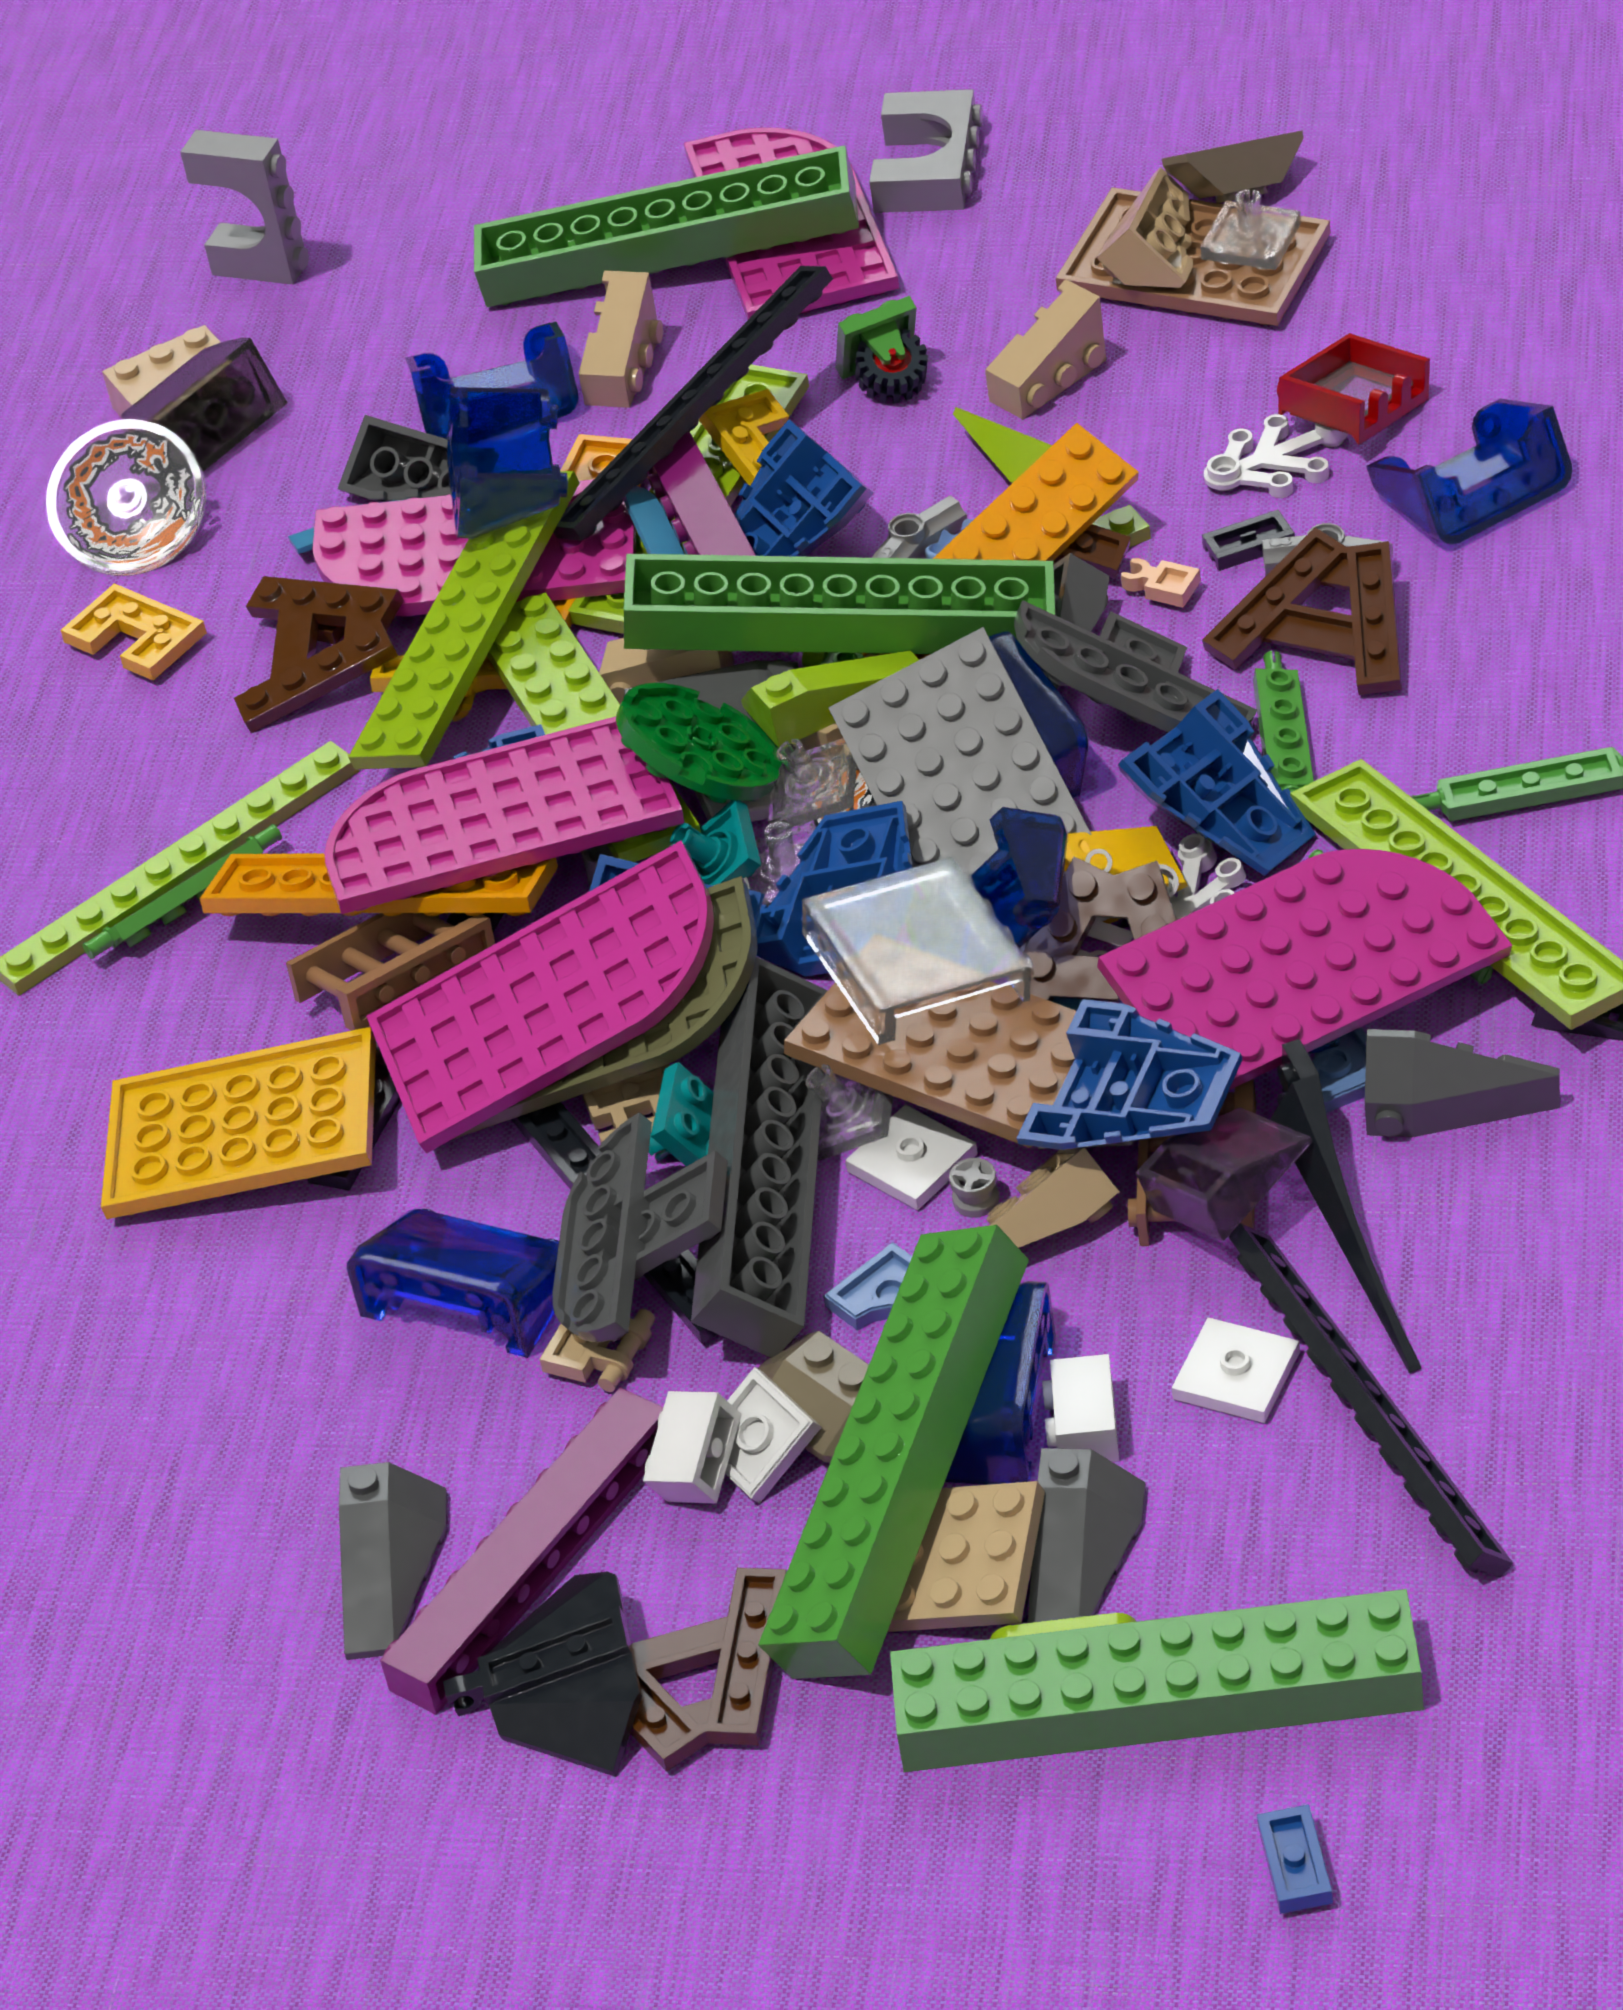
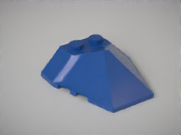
M788 419L762 450L757 459L761 467L751 486L744 483L738 495L743 500L734 516L756 556L804 557L848 525L853 517L864 508L866 502L874 493L837 459Z
M1217 689L1195 705L1174 729L1152 745L1146 741L1123 758L1118 766L1120 772L1150 804L1266 876L1316 834L1291 798L1290 790L1284 789L1282 791L1271 773L1275 765L1269 755L1261 756L1252 741L1251 736L1254 730L1249 721Z
M903 801L825 815L798 852L797 856L800 859V863L790 877L782 875L776 883L779 892L768 907L767 905L761 906L755 927L757 933L756 956L805 977L846 970L874 937L895 944L905 925L915 894L907 812Z
M1082 999L1066 1032L1075 1059L1053 1105L1032 1104L1016 1139L1019 1145L1065 1150L1210 1131L1243 1060L1240 1052L1195 1033L1189 1037L1173 1030L1171 1023L1160 1018L1156 1022L1144 1018L1138 1014L1136 1008L1127 1004Z

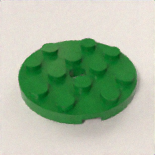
M645 683L633 687L626 693L616 713V724L622 736L621 742L647 763L646 768L651 774L659 778H669L687 788L703 793L708 799L717 803H725L727 800L754 802L769 794L774 788L780 776L779 769L782 765L780 752L771 738L755 722L740 711L724 702L719 709L697 699L700 691L674 684Z

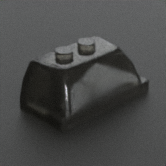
M238 338L204 348L124 411L121 416L127 430L150 434L155 439L169 436L172 440V457L174 461L181 465L190 464L193 472L196 474V478L288 402L252 339Z

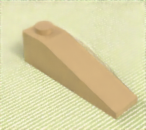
M1160 167L1153 174L1101 249L1097 259L1101 262L1103 269L1111 277L1118 278L1124 285L1180 288L1184 285L1193 268V259L1186 252V249L1192 245L1191 236L1185 233V225L1190 221L1188 193Z
M1084 1147L1058 1150L1016 1187L1021 1194L1019 1198L1013 1196L1004 1203L998 1204L987 1214L986 1220L990 1225H998L1012 1242L1020 1248L1083 1223L1087 1219L1090 1223L1097 1221L1113 1207L1109 1200L1119 1193V1190Z

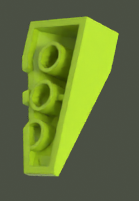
M955 407L953 412L955 418L1012 483L1052 446Z
M910 650L791 669L771 676L766 681L751 687L741 700L742 706L778 748L781 749L836 723L829 710L830 706L919 661V659Z

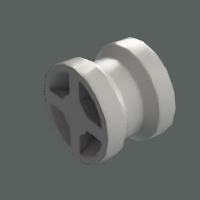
M967 1158L956 1163L950 1170L949 1182L953 1191L952 1202L955 1210L961 1215L982 1217L999 1204L996 1171L990 1162L981 1158Z

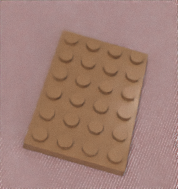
M1112 187L1056 276L1057 291H1059L1058 287L1067 279L1100 296V298L1113 301H1125L1150 307H1162L1181 310L1187 313H1199L1218 316L1224 319H1237L1256 322L1262 325L1278 326L1331 233L1330 220L1189 199L1190 221L1185 225V233L1191 236L1192 245L1186 249V252L1193 259V268L1185 284L1180 288L1124 285L1118 278L1111 277L1103 269L1097 257L1109 236L1141 192Z
M874 937L784 1040V1054L1018 1143L1016 1138L1032 1104L1053 1105L1075 1058L1066 1032L1076 1010Z

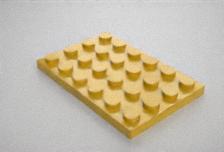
M371 1027L112 1080L101 1209L106 1219L372 1165L376 1039Z

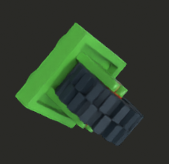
M910 296L899 300L886 301L876 309L863 314H852L844 319V321L838 323L836 370L842 380L855 375L856 381L859 380L860 389L864 391L868 388L867 396L871 399L876 394H879V402L886 403L887 397L893 398V404L900 403L901 395L908 401L912 399L913 391L918 394L922 390V384H925L928 362L927 349L925 344L920 345L921 338L915 334L917 307Z

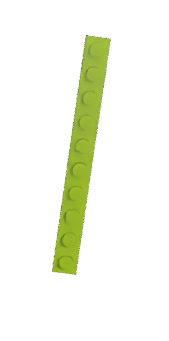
M332 741L327 742L0 957V981L20 996L85 953L82 944L103 932V928L107 926L112 928L246 843L247 837L255 836L271 824L279 825L358 773L359 769H354L348 758L349 753Z

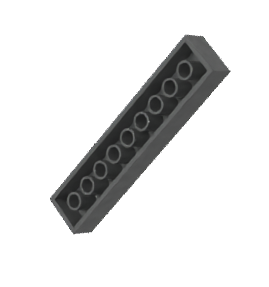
M756 957L750 980L743 995L733 1011L720 1026L708 1154L717 1151L728 1161L721 1231L713 1238L700 1242L698 1246L691 1322L772 1358L783 1351L804 1328L824 1079V1069L785 1055L784 1040L828 990Z

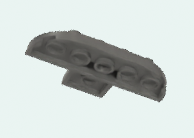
M1022 600L1014 619L1016 638L1029 656L1047 672V677L1052 682L1060 686H1070L1086 694L1092 701L1098 704H1108L1123 711L1134 721L1148 723L1168 733L1183 720L1195 705L1215 691L1178 673L1187 650L1186 646L1110 611L1098 636ZM1223 694L1251 724L1257 709Z
M640 1112L615 1129L597 1148L602 1153L590 1164L587 1176L582 1172L579 1173L570 1190L563 1211L553 1286V1308L557 1319L563 1326L580 1339L589 1342L617 1341L624 1334L628 1333L634 1280L641 1278L646 1272L662 1263L677 1258L682 1252L700 1242L713 1238L721 1231L728 1161L717 1151H713L644 1190L652 1122Z

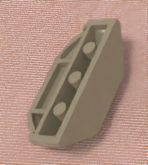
M1303 130L1162 158V164L1165 171L1182 188L1199 199L1215 196L1216 203L1239 199L1238 191L1244 190L1245 197L1268 193L1267 185L1283 181L1304 139Z
M816 1331L794 1338L781 1353L767 1359L758 1369L763 1371L821 1426V1429L805 1449L823 1462H831L869 1364L822 1332Z

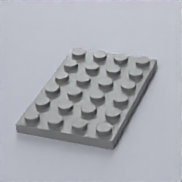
M983 627L829 707L876 804L882 805L903 801L906 806L913 878L936 923L1032 875L1022 853L1061 834L1086 832L1092 835Z

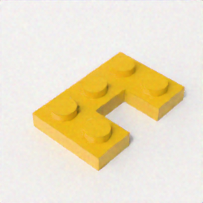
M765 389L710 407L699 418V421L746 483L751 486L761 467L757 459L769 443L763 434L781 429L789 419V415L769 389Z
M115 583L60 630L64 643L92 655L97 653L120 631L137 638L138 640L120 655L123 668L152 681L207 634L203 620Z

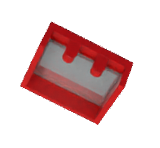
M1349 333L1279 377L1277 385V396L1279 397L1278 414L1283 415L1286 412H1290V415L1350 434L1357 444L1360 445L1429 400L1430 358Z

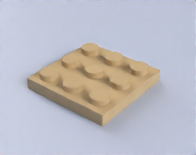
M1029 1481L942 1488L888 1632L1020 1624L1022 1622L1045 1491L1039 1482Z

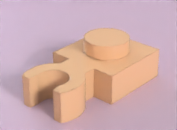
M1132 558L1130 560L1131 574L1128 572L1121 573L1123 589L1132 592L1144 590L1145 599L1184 608L1201 583L1200 569L1161 560L1157 567H1152L1144 559Z

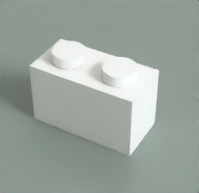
M1109 1354L1050 1360L1051 1380L1042 1381L1045 1410L1054 1409V1417L1045 1418L1048 1448L1092 1449L1112 1462L1119 1461Z
M668 1391L663 1411L658 1418V1429L651 1454L646 1460L643 1482L667 1502L717 1504L741 1413L718 1392Z

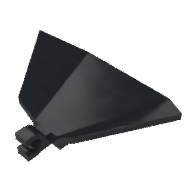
M608 1571L574 1575L486 1655L478 1657L479 1670L443 1681L445 1696L449 1703H454V1709L458 1716L476 1710L481 1705L482 1699H486L498 1734L504 1741L616 1777L642 1699L622 1594L617 1576Z

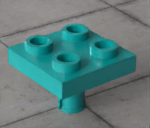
M731 800L700 828L701 832L692 828L691 825L683 823L674 829L670 838L672 845L682 840L704 884L713 886L740 876L742 878H749L761 866L748 806L742 801Z
M679 1062L664 1069L654 1123L650 1134L649 1154L651 1156L655 1154L656 1160H663L672 1154L687 1167L708 1155L714 1092Z

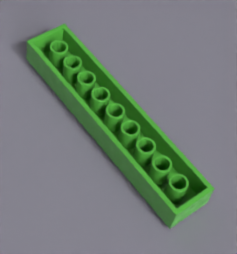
M846 146L474 225V273L486 307L508 305L514 301L533 297H545L552 293L571 289H583L590 285L602 283L604 270L653 274L669 268L683 265L691 266L702 261L721 257L728 258L740 253L759 249L766 250L777 245L796 241L804 242L815 237L834 233L841 234L848 230L859 228L856 184Z
M626 554L624 649L859 654L897 653L911 650L914 654H932L983 627L998 655L1029 656L1016 638L1014 619L1022 600L1055 615L1053 561Z
M998 1225L920 1235L758 1644L792 1679L872 1674L1029 1261Z
M1407 1589L890 1651L896 1731L904 1772L1424 1710L1422 1673Z

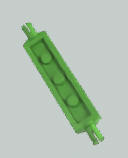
M1269 651L1263 656L1265 669L1255 668L1253 678L1263 755L1268 754L1275 766L1271 773L1282 791L1289 789L1290 792H1293L1314 782L1298 670L1282 669L1281 654L1275 651L1273 659L1272 651Z
M1607 747L1438 779L1437 791L1411 795V797L1428 811L1441 809L1450 822L1623 789V756L1615 748Z
M271 824L255 836L247 837L246 843L112 928L108 926L103 928V932L82 944L83 950L90 959H94L95 956L108 948H116L125 941L130 948L152 934L148 928L160 919L166 926L187 912L183 906L185 903L195 897L200 902L201 895L230 854H262L263 850L282 839L281 832L274 824Z

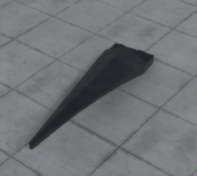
M1300 1039L1282 1044V1065L1277 1066L1282 1093L1277 1096L1279 1105L1271 1120L1409 1373L1421 1369L1420 1363L1385 1293L1358 1226L1335 1152L1319 1073Z

